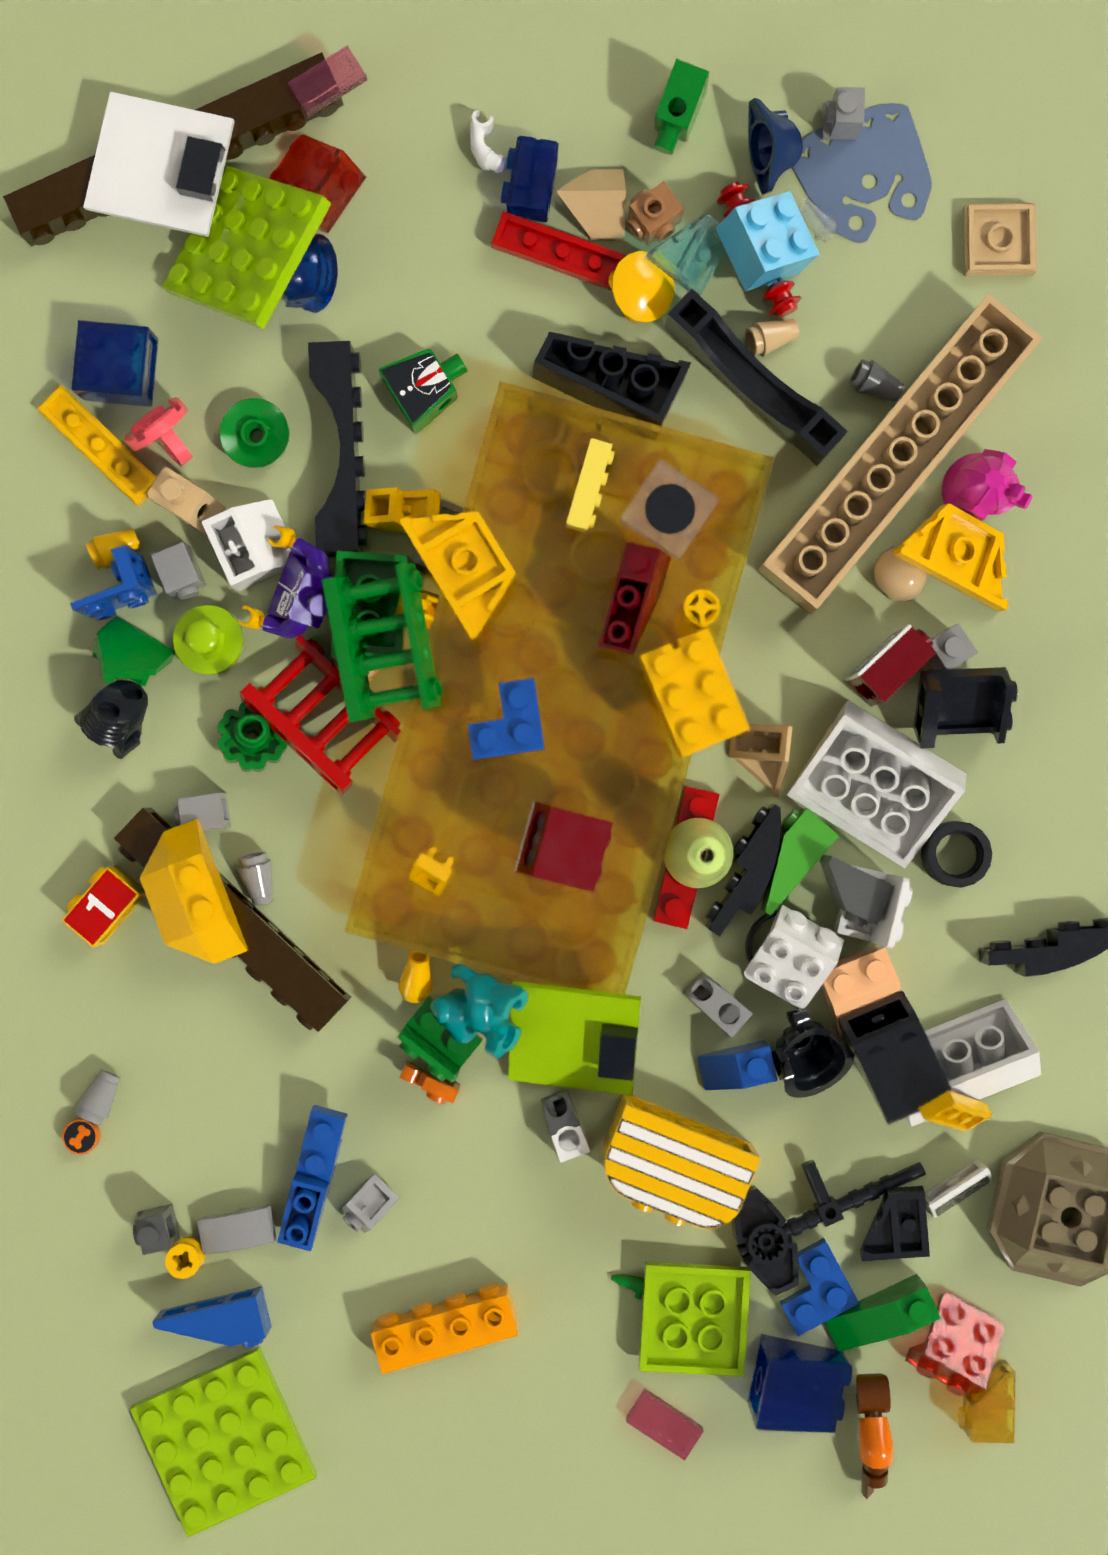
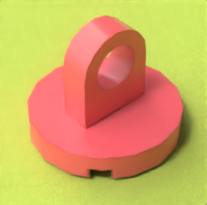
M174 397L168 400L171 405L168 408L164 409L162 405L157 406L138 420L130 430L133 435L125 434L124 441L132 451H137L157 440L167 454L182 467L193 457L172 430V427L179 422L188 409L179 397Z

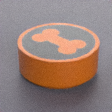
M77 1118L70 1122L63 1131L62 1140L64 1146L71 1153L78 1155L86 1154L98 1145L101 1137L100 1128L97 1124Z

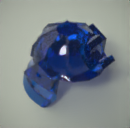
M318 233L314 235L281 299L285 300L286 307H301L305 311L318 313L332 299L337 284L338 264L335 250L327 237Z

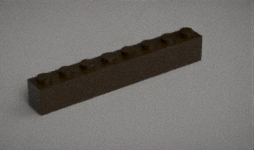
M142 808L113 839L121 845L118 850L124 857L131 862L137 860L145 868L163 832L173 827L154 809ZM219 872L249 950L233 956V958L238 956L247 964L245 970L253 979L258 982L264 980L273 989L270 992L271 995L281 1005L286 1006L289 1004L298 1013L296 1018L308 1030L314 1028L319 1032L352 997Z

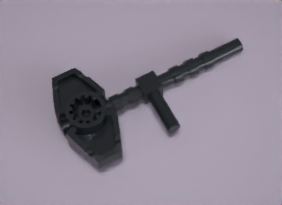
M806 1161L801 1167L817 1201L813 1203L815 1209L803 1212L801 1216L797 1218L792 1217L788 1220L753 1185L749 1187L740 1211L731 1220L733 1237L738 1243L736 1245L749 1269L775 1296L799 1286L797 1243L791 1236L795 1237L802 1234V1231L808 1228L809 1230L813 1229L819 1223H822L825 1227L844 1219L843 1212L852 1208L857 1209L867 1201L872 1202L880 1198L879 1196L885 1194L887 1188H897L925 1176L926 1172L922 1164L918 1162L889 1176L880 1177L874 1183L869 1182L863 1185V1188L854 1189L848 1192L847 1195L835 1199L829 1196L815 1161Z

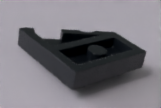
M923 1186L887 1188L860 1248L862 1261L930 1257Z

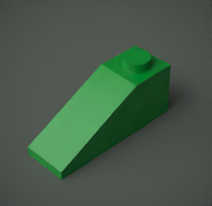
M915 1274L858 1301V1305L826 1321L825 1324L840 1352L907 1335L942 1318L927 1286L918 1274Z

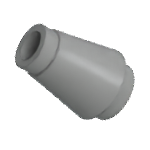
M266 852L251 853L238 858L240 866L237 867V870L250 899H252V904L262 905L273 901L271 859H267Z
M101 1069L77 1101L76 1105L78 1108L75 1115L91 1123L101 1125L103 1119L109 1117L120 1077Z

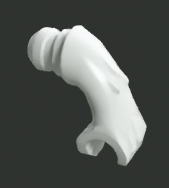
M475 110L470 121L471 152L483 171L492 170L495 173H501L504 171L506 158L503 155L495 154V151H492L484 142V137L492 133L494 117L490 115L486 123L478 122L480 111Z

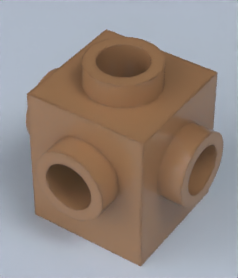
M664 181L650 191L647 189L640 191L630 201L628 227L637 239L642 237L647 246L656 240L660 243L669 238L675 232V226L682 222L684 208Z

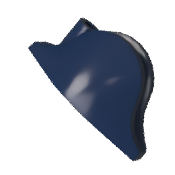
M753 98L749 101L748 144L750 160L761 194L767 195L774 189L780 175L795 166L802 154L803 141L797 126L788 119L787 111H771L759 98Z

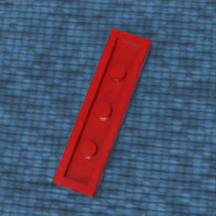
M505 211L502 212L491 243L492 248L610 291L612 289L608 283L609 275L626 256L620 252Z
M685 786L675 826L692 818H704L714 821L720 794ZM707 848L703 849L700 853V859L703 862ZM666 867L653 921L688 930L697 888H691L679 883L671 876Z

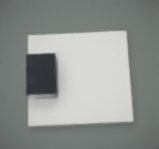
M110 91L83 208L88 211L209 237L235 123L234 119Z

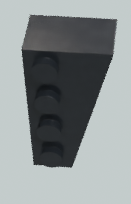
M549 331L534 361L532 378L657 438L692 362L664 360L660 355L648 353L646 356L626 351L627 348L614 345L613 348L600 346L591 340Z

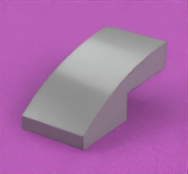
M270 1206L243 1208L234 1213L204 1216L196 1220L203 1255L251 1248L277 1240Z

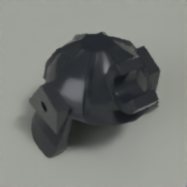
M796 1008L786 1012L791 1026L783 1030V1034L776 1042L775 1050L771 1052L778 1078L783 1080L785 1092L789 1096L795 1098L809 1097L830 1088L840 1081L852 1067L855 1054L848 1045L842 1043L835 1028L827 1030L820 1023L810 1020L807 1010L801 1011V1008Z

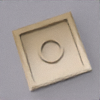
M1036 203L966 204L964 206V276H1033L1037 272Z

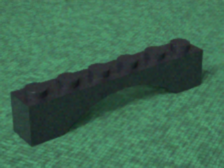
M692 288L668 313L665 327L816 466L824 460L847 434L848 431L822 407L794 391L768 370L735 336L719 313Z
M351 341L308 342L309 377L332 409L340 441L339 468L335 483L325 504L315 516L316 547L322 550L327 557H336L337 551L362 552V546H368V531L366 525H361V512L365 510L366 492L365 490L360 491L359 478L365 477L364 456H359L358 443L364 442L363 422L357 421V408H362L363 406L361 386L356 387L355 374L361 373L360 352L354 351Z

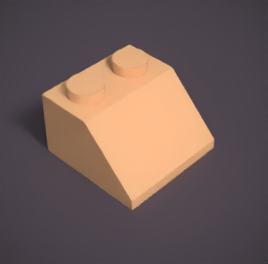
M878 944L839 959L837 965L820 987L840 1035L842 1034L838 1020L839 1017L901 992L899 979L887 950Z

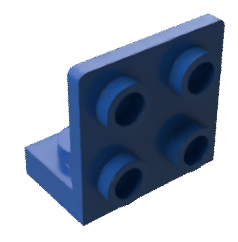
M125 545L112 549L114 561H111V568L116 579L119 582L122 581L123 584L71 602L72 610L87 617H95L96 620H104L115 616L116 609L127 605L129 609L149 603L148 598L157 595L144 556Z

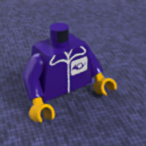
M276 525L273 527L280 531L281 538L280 540L268 538L269 544L274 547L291 548V551L268 608L267 614L269 615L265 617L262 611L250 606H243L242 609L250 611V619L247 622L239 620L237 622L239 625L252 630H258L263 627L265 632L292 639L304 633L308 627L318 629L321 626L323 618L328 612L322 580L333 577L329 573L327 555L322 550L302 538L296 539L293 529Z

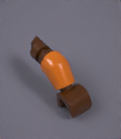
M881 1373L860 1374L856 1376L858 1414H864L865 1418H859V1457L863 1462L861 1493L866 1499L874 1492V1488L879 1489L886 1486L888 1482V1468L893 1461V1439L888 1417H882V1413L890 1412V1387L888 1377Z

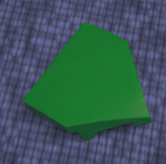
M117 616L97 632L95 637L96 643L92 651L93 658L99 661L102 669L100 673L102 682L114 683L115 679L124 678L131 679L140 686H146L149 676H155L170 664L175 654V651Z

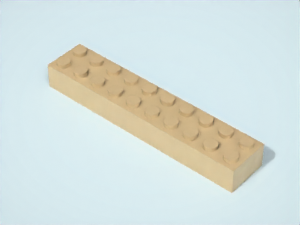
M988 293L761 565L758 571L809 614L815 612L1041 342L1043 337Z

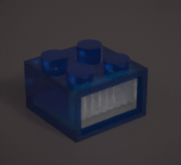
M78 320L71 390L84 401L152 407L158 337L147 326Z

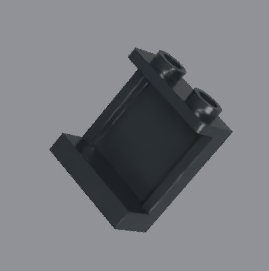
M1006 667L921 671L913 726L920 749L935 748L936 735L992 733L997 744H1004L1007 731H1010L1013 725L1011 705L1012 702L1017 701L1018 697L1017 683L1011 680Z

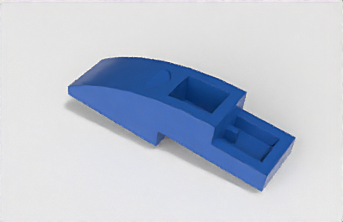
M313 1105L277 1243L311 1252L342 1144L347 1113Z

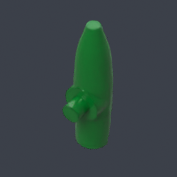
M622 1274L612 1275V1281L624 1288L633 1290L635 1298L641 1299L643 1295V1278Z

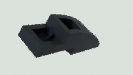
M770 804L768 808L762 806L751 822L755 825V828L749 837L742 835L733 848V853L736 856L732 862L743 868L740 874L736 871L732 874L724 887L728 891L721 903L715 901L704 917L708 920L705 927L719 937L739 908L752 915L769 883L776 863L781 834V808L776 804Z
M1108 918L1093 919V925L1080 926V921L1058 922V928L1046 929L1048 943H1046V938L1024 939L1025 945L1011 946V941L1009 940L989 942L990 948H979L980 962L989 966L1015 964V973L1024 977L1065 970L1086 962L1108 949Z

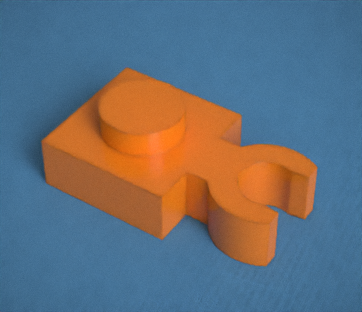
M408 1061L399 1078L409 1083L420 1086L422 1090L427 1092L426 1097L440 1104H445L446 1101L453 1104L461 1084L456 1082L452 1083L447 1078L441 1081L430 1072Z

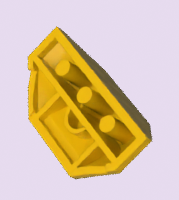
M199 819L164 831L140 876V881L164 944L213 964L249 951Z

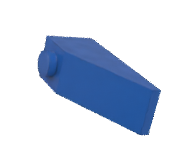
M262 1286L164 1309L152 1321L154 1329L226 1346L242 1344L244 1348L262 1343L272 1327Z

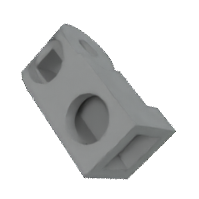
M704 972L684 992L731 1038L753 1015L749 1009L728 991L715 983Z

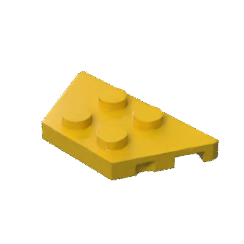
M950 503L941 505L893 552L894 556L998 612L1005 611L1008 608V599H1003L1001 582V579L1007 578L1006 564L1003 559L1005 551L1004 533Z
M478 511L462 512L458 515L438 514L422 518L403 517L399 522L471 640L476 639L516 576L514 569Z

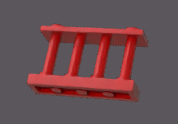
M299 635L295 639V648L300 654L264 688L260 686L256 689L249 683L240 691V698L255 714L262 716L268 722L270 729L334 790L343 796L352 786L353 780L349 777L352 774L350 770L385 735L396 742L402 733V730L398 728L401 724L392 713L387 710L382 712L376 707V710H374L375 717L370 718L376 725L341 760L336 759L333 762L324 754L326 751L325 746L349 723L346 706L316 736L311 735L307 737L298 728L301 726L300 721L335 687L343 693L340 673L323 656L325 651L315 640L310 638L307 641L302 635ZM312 663L325 678L290 712L286 710L282 714L273 705L275 702L274 697L306 666Z

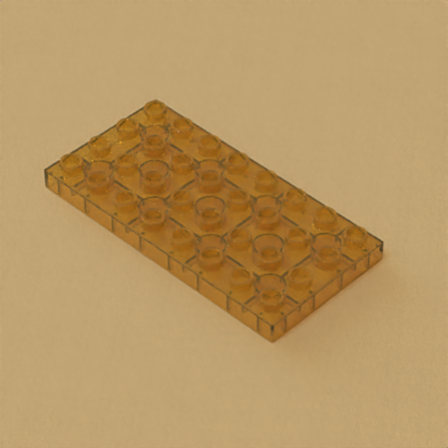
M502 381L499 382L463 512H479L514 569L516 576L474 640H471L443 592L440 591L428 637L435 674L440 679L443 688V696L440 699L441 706L422 710L420 699L409 701L344 932L522 982L620 994L626 993L692 754L683 758H678L638 659L641 655L670 643L674 650L676 649L674 644L677 640L706 628L709 629L720 655L774 463V457ZM591 438L612 444L611 451L615 452L612 465L607 464L605 470L606 473H609L606 485H601L599 494H603L600 506H595L593 515H596L593 529L589 528L583 533L566 528V522ZM676 484L682 486L693 497L695 503L694 518L691 524L679 533L665 534L659 532L650 525L646 518V500L649 494L661 485ZM627 541L660 548L671 557L662 593L634 655L599 647ZM703 589L715 594L719 600L720 611L717 618L708 627L701 629L693 628L683 619L682 605L689 594ZM534 678L545 750L473 760L468 724L504 719L499 683ZM533 801L613 822L611 842L606 848L601 865L602 875L596 883L594 892L533 878L514 871ZM432 847L437 848L433 857L435 861L444 864L449 856L454 858L450 868L453 872L440 896L408 879L421 852L426 855Z

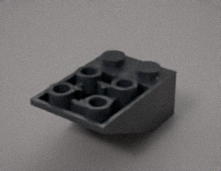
M903 991L838 1018L843 1041L854 1052V1062L888 1125L920 1112L919 1107L945 1092H953L922 1024Z

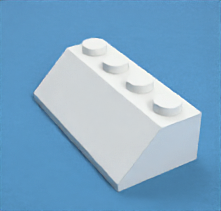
M1007 999L925 1031L954 1093L980 1100L1041 1075L1039 1050ZM920 1112L906 1117L911 1127L926 1121Z

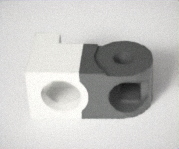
M568 1090L541 1098L547 1126L560 1163L589 1153L591 1147Z

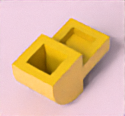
M397 487L366 489L363 523L383 531L406 533L399 520L403 517L422 518L438 515L441 493L435 489L402 491Z

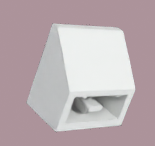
M272 499L232 507L202 521V525L229 584L240 592L283 572L291 548L274 547L268 542V538L278 540L281 538L280 531L273 526L285 527Z

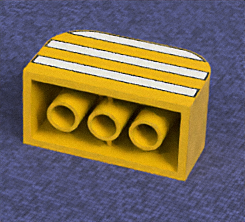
M623 1094L603 1143V1157L608 1181L617 1193L632 1201L631 1205L647 1213H651L652 1209L664 1213L666 1220L679 1226H684L686 1222L707 1229L723 1226L738 1214L761 1159L753 1144L636 1096Z

